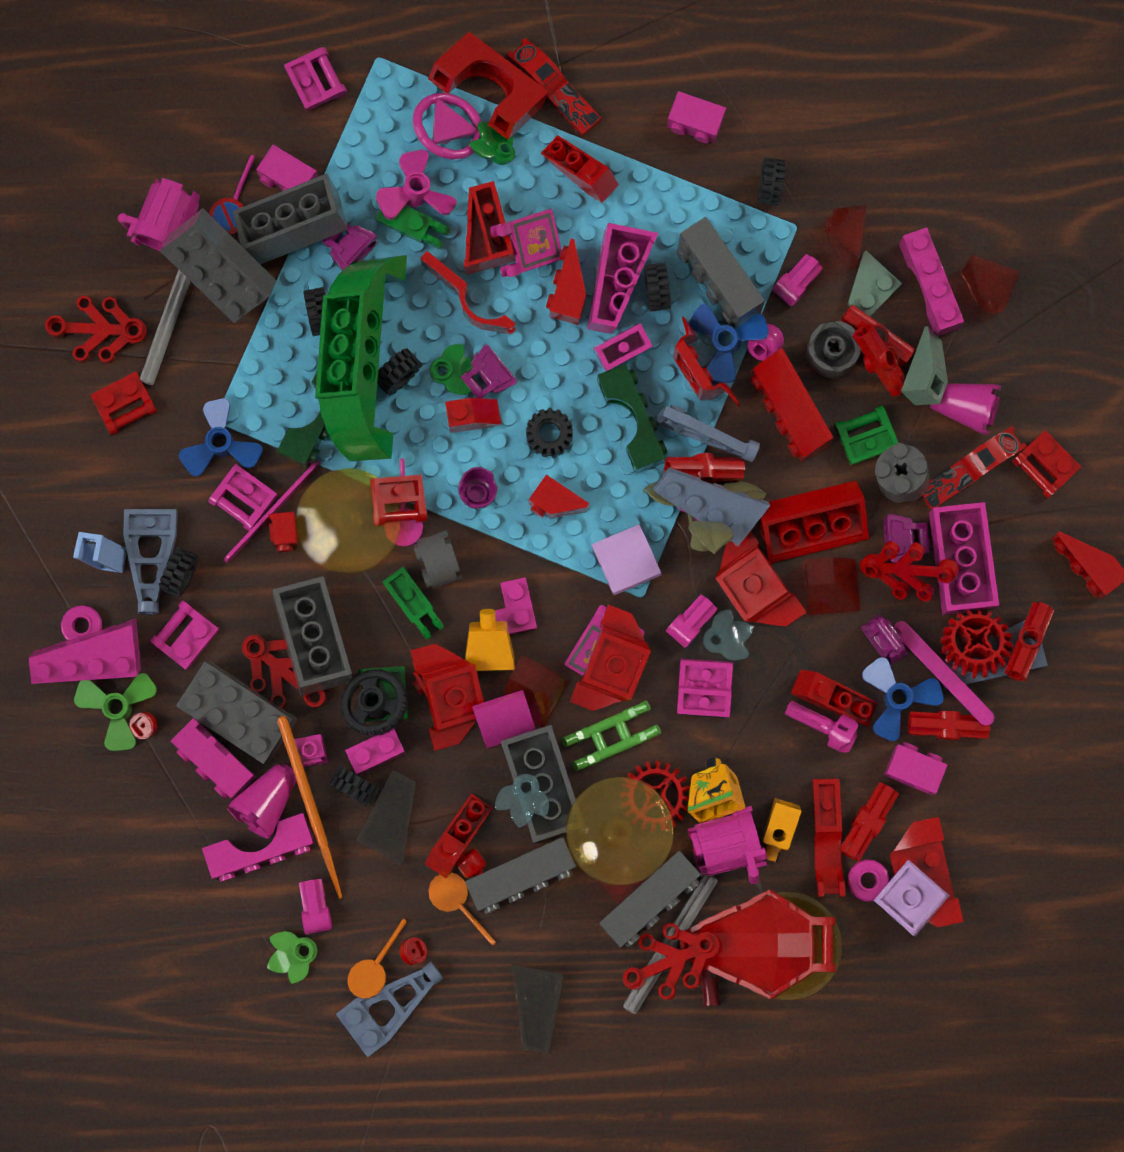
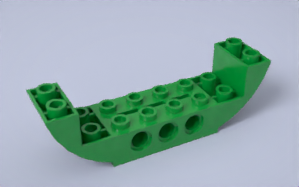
M407 255L354 262L338 274L328 294L323 295L315 398L319 400L321 415L332 442L350 462L392 459L393 433L374 427L385 283L405 281Z

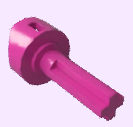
M791 701L787 707L785 715L829 735L828 747L844 753L851 750L857 738L856 730L858 723L856 720L843 714L839 720L834 722L794 701Z

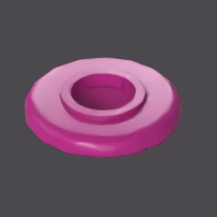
M85 605L69 609L61 621V632L67 641L102 630V619L99 613L92 607ZM79 619H86L89 622L88 630L84 633H77L75 623Z
M865 859L857 862L848 874L850 892L862 901H874L889 883L887 870L881 863L875 860ZM864 873H872L875 876L876 883L873 888H865L861 884V877Z

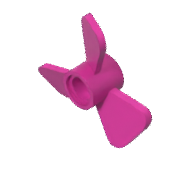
M417 150L401 155L399 166L406 177L403 187L380 188L377 191L376 201L386 219H395L406 205L419 207L427 202L442 215H449L455 208L457 201L454 197L429 190L430 180L424 174L429 153L426 150Z

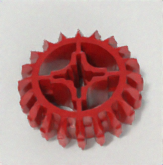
M978 609L976 614H973L971 610H967L966 617L959 612L956 616L957 620L950 619L949 627H944L943 629L945 636L941 637V644L945 646L942 647V654L947 655L945 659L947 663L954 662L952 666L954 671L962 668V676H965L967 671L972 672L971 676L973 679L976 678L977 673H981L983 678L987 677L988 671L995 675L998 670L997 667L1004 668L1006 664L1004 660L1010 659L1011 653L1009 651L1012 650L1013 644L1009 641L1012 639V634L1006 632L1008 630L1007 624L999 625L1001 622L1000 616L995 619L991 618V611L987 612L985 616L982 615L981 609ZM971 628H981V629H980V630H973V629H971ZM991 634L997 641V651H994L992 645L988 642ZM957 636L962 638L961 642L965 644L963 653L959 651L955 639ZM973 657H980V658H982V660H976V659H972V658H973Z
M649 761L645 762L646 771H642L641 767L637 765L635 767L638 773L637 776L631 772L627 774L632 783L626 781L622 783V786L628 788L629 791L620 792L621 797H628V801L622 802L621 807L630 806L631 809L625 813V816L629 817L634 813L636 817L632 820V824L635 825L639 819L642 820L641 830H645L647 823L652 824L651 832H656V824H660L661 830L664 832L667 830L666 822H669L670 826L674 828L676 826V822L673 820L674 817L680 821L684 819L679 810L688 812V806L682 803L683 801L689 802V796H683V792L689 791L690 786H681V783L687 778L685 776L679 779L675 777L680 771L678 768L674 769L672 774L668 772L670 763H666L664 770L660 769V761L655 762V769H651ZM650 775L665 777L664 781L658 786H651L642 780ZM672 783L677 791L676 807L670 804L671 802L665 796L666 790ZM636 786L646 796V802L640 810H638L634 802V789ZM664 786L665 788L661 791L660 795L662 802L657 803L656 800L655 803H651L647 807L651 798L649 791L654 790L655 792ZM653 807H661L670 813L662 818L645 816Z

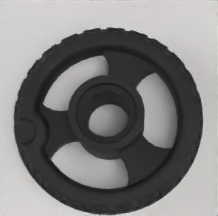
M371 669L356 675L355 678H352V681H349V684L344 688L340 700L341 714L347 725L359 734L365 736L386 734V732L388 733L402 721L408 705L407 691L400 679L386 670ZM384 680L393 685L398 697L389 700L377 687L378 681ZM362 686L364 689L358 695L360 708L357 711L351 712L350 705L353 694ZM379 698L375 706L369 707L373 699ZM388 712L392 715L388 720L379 725H365L368 717L381 719Z

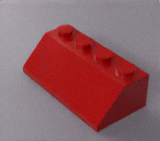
M783 348L777 350L753 368L750 381L756 391L760 390L765 398L763 404L768 413L773 412L777 419L775 425L782 436L786 435L790 442L788 448L794 458L798 457L802 463L828 449L834 437Z
M856 480L769 501L770 507L758 521L769 563L869 539L865 499Z

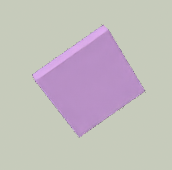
M907 860L874 901L907 931L916 936L950 895L910 860Z

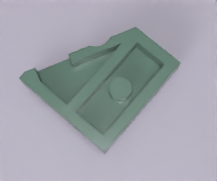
M865 251L862 255L847 305L850 307L853 304L871 317L897 291L902 283L869 252Z

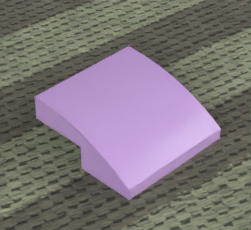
M640 525L591 544L613 595H617L662 575Z

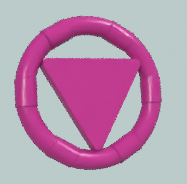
M447 93L431 94L418 103L413 113V128L419 141L425 148L439 157L450 160L464 159L475 153L469 144L460 150L448 149L437 145L448 144L452 140L474 135L472 141L481 138L478 131V123L482 122L472 105L456 95ZM435 104L433 137L431 140L423 127L422 116L430 105ZM446 104L461 108L468 115L472 125Z

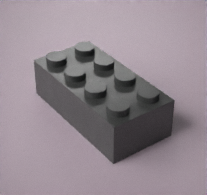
M327 173L233 211L240 245L259 264L348 230L339 193Z
M203 208L169 234L160 250L233 323L266 300L276 283V280Z
M707 217L681 232L677 254L683 263L686 264L688 262L692 267L693 271L691 273L698 284L703 283L708 290L706 295L713 305L717 304L722 310L720 314L724 322L728 326L732 325L736 330L753 315L761 314L765 300Z
M324 576L272 589L273 601L300 696L344 685L352 681V672Z
M211 661L203 663L176 705L263 764L271 761L283 742L277 723L278 718L285 716L291 729L297 721L296 717Z
M552 725L501 741L533 844L584 828Z
M562 837L465 881L478 912L484 910L487 915L500 909L499 903L505 900H509L511 904L524 898L523 892L533 888L534 892H538L549 886L547 881L556 877L558 881H562L573 876L572 870L576 869V865Z
M678 851L607 915L599 925L619 948L623 945L629 948L640 938L637 934L638 931L643 927L647 930L660 920L657 916L663 909L666 912L671 910L680 901L677 896L682 891L688 894L700 883L697 878L701 874Z

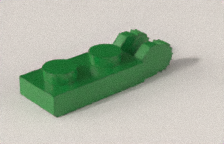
M405 206L393 220L386 219L381 209L376 217L377 222L420 243L424 242L438 249H441L443 242L438 238L428 235L429 229L431 228L444 235H448L450 232V228L444 224L434 221L433 218L408 206Z
M404 567L382 581L412 624L417 626L426 640L431 635L427 627L420 621L424 616L428 614L434 626L439 630L444 628V625L434 613V608Z

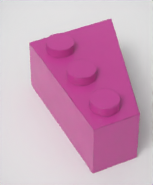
M194 718L171 740L179 749L176 753L187 763L191 760L198 767L195 771L204 780L207 781L210 778L217 785L214 789L224 799L228 796L231 799H235L256 778L247 767Z

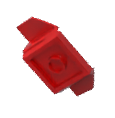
M682 317L686 335L682 336L677 342L673 354V359L700 401L712 400L726 392L739 408L740 403L727 383H719L714 387L712 386L711 381L713 378L706 367L701 368L697 362L699 356L693 346L690 345L697 341L698 338L686 318Z
M752 531L748 533L739 546L732 541L728 542L724 550L720 570L715 579L744 621L786 627L807 613L796 595L788 591L759 548L761 544Z
M609 604L600 623L602 629L583 677L577 681L569 701L592 711L620 701L631 700L651 652L633 614Z
M437 644L410 650L415 673L423 678L434 727L429 728L434 751L460 744L477 721L472 706L484 703L475 664L462 659Z
M939 817L913 822L896 848L889 855L894 876L907 860H910L950 895L928 921V923L936 927L964 922L959 900L954 897L941 842L944 841Z

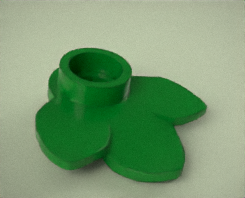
M479 122L478 131L481 138L469 143L471 149L480 157L492 159L498 165L511 163L515 158V150L512 146L514 142L513 136L508 140L488 125L489 122Z
M454 344L447 347L442 357L434 360L430 366L431 378L439 384H444L449 392L457 395H466L471 392L469 387L460 378L472 368V365H470L472 359L463 357V344ZM444 367L447 369V373L439 375L438 370Z

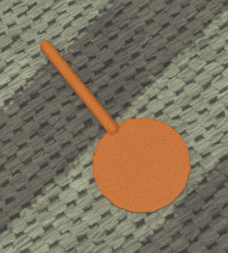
M452 872L447 879L440 874L436 876L430 883L428 890L429 899L432 904L439 910L446 912L460 909L491 945H495V940L463 905L468 895V888L464 879Z
M402 919L375 961L371 959L362 960L351 968L348 975V986L356 997L369 999L378 995L383 990L386 983V973L380 962L405 926L406 919Z

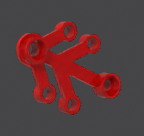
M80 296L77 299L76 305L81 312L87 313L96 324L65 322L58 315L49 317L45 322L46 331L55 338L62 337L65 333L94 334L83 345L77 346L73 350V357L80 363L86 362L89 359V353L110 335H117L119 337L110 346L99 350V359L105 364L112 363L115 359V354L126 344H137L143 341L147 334L144 322L138 318H129L120 309L118 302L113 297H106L102 302V307L108 314H113L121 325L110 324L93 306V302L88 296ZM84 300L89 301V305L86 308L81 307V303ZM112 301L115 303L112 309L106 308L108 302ZM56 324H61L62 328L60 331H53V327ZM132 328L139 329L136 335H130ZM80 350L85 351V356L82 358L77 357V353ZM104 352H111L110 358H102Z
M893 541L886 542L878 555L869 554L862 558L859 565L860 570L867 577L879 578L893 588L892 594L895 598L903 600L907 597L910 591L909 586L906 584L908 583L917 590V597L925 602L931 600L934 588L929 584L923 583L915 576L937 577L940 582L949 583L955 580L959 572L958 564L950 559L941 560L938 567L910 565L913 561L921 560L925 553L924 547L919 543H912L908 551L896 563H885L888 559H895L900 551L899 545ZM890 574H896L898 577H900V578H901L902 580H904L906 583H904V582H899L897 579H895V578H894L892 575H890Z
M250 635L242 644L244 656L251 660L252 680L250 687L258 693L265 691L267 683L262 678V661L270 666L272 697L270 701L274 703L276 697H282L283 703L279 707L283 709L287 704V699L283 695L282 677L297 690L299 689L295 675L289 669L292 668L290 658L276 659L269 652L287 650L285 640L266 641L260 635ZM256 643L259 644L260 650L257 653H253L251 646ZM261 680L263 682V687L261 689H255V681ZM323 690L314 692L320 694L318 702L311 701L313 693L304 695L306 704L312 708L321 707L326 700Z
M674 923L666 924L663 927V935L668 940L678 939L691 945L684 950H679L656 941L649 934H643L638 941L640 948L644 951H654L667 957L641 969L635 967L627 969L623 974V983L631 990H639L645 985L647 978L671 968L666 982L659 987L658 993L664 1000H672L676 995L675 988L686 961L696 957L691 972L686 973L683 977V984L692 990L698 988L700 976L707 959L715 957L720 949V942L714 934L703 932L695 936L680 930ZM674 927L676 929L675 934L668 936V929ZM650 938L651 945L644 947L643 941ZM704 941L710 942V947L707 950L702 949ZM635 973L637 980L633 983L629 982V976ZM691 976L696 978L694 985H688L687 983L688 978ZM666 987H670L672 990L669 996L663 995V990Z

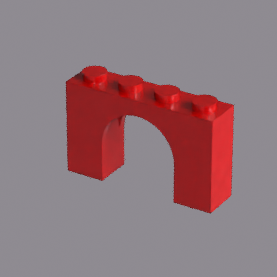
M471 32L463 36L434 62L428 78L429 81L447 94L469 77L480 76L496 82L504 90L506 98L494 109L488 125L508 140L543 107L549 93L548 90Z

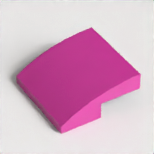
M680 658L677 714L730 717L733 662Z
M523 690L472 706L486 748L499 745L503 740L536 730Z

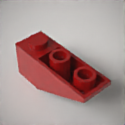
M558 135L541 152V155L600 203H603L619 186L609 167Z
M570 239L569 246H563L560 260L564 261L561 270H556L553 284L557 285L554 294H549L546 308L550 309V318L579 325L586 303V291L575 240Z
M1060 531L1052 537L1055 549L1059 554L1066 555L1071 562L1069 564L1076 575H1081L1087 582L1086 587L1093 596H1098L1102 599L1124 582V568L1114 556Z
M800 670L791 694L837 715L842 716L844 714L864 726H869L878 703L818 672Z
M471 793L431 850L425 865L447 879L491 813L493 807Z

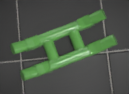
M647 701L641 702L616 715L562 737L561 740L564 747L592 737L597 748L596 752L573 761L572 766L574 770L579 771L660 735L661 729L656 724L631 736L625 723L651 709ZM615 726L622 741L607 747L601 732Z

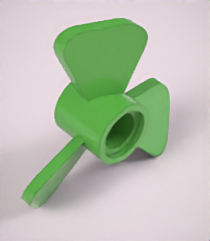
M144 673L138 674L123 695L119 693L106 695L92 681L81 680L74 697V702L79 708L102 709L104 715L111 719L104 742L108 750H131L136 746V739L126 719L131 715L132 704L154 697L157 693V688L150 677ZM115 701H121L123 704V709L118 714H112L111 705Z

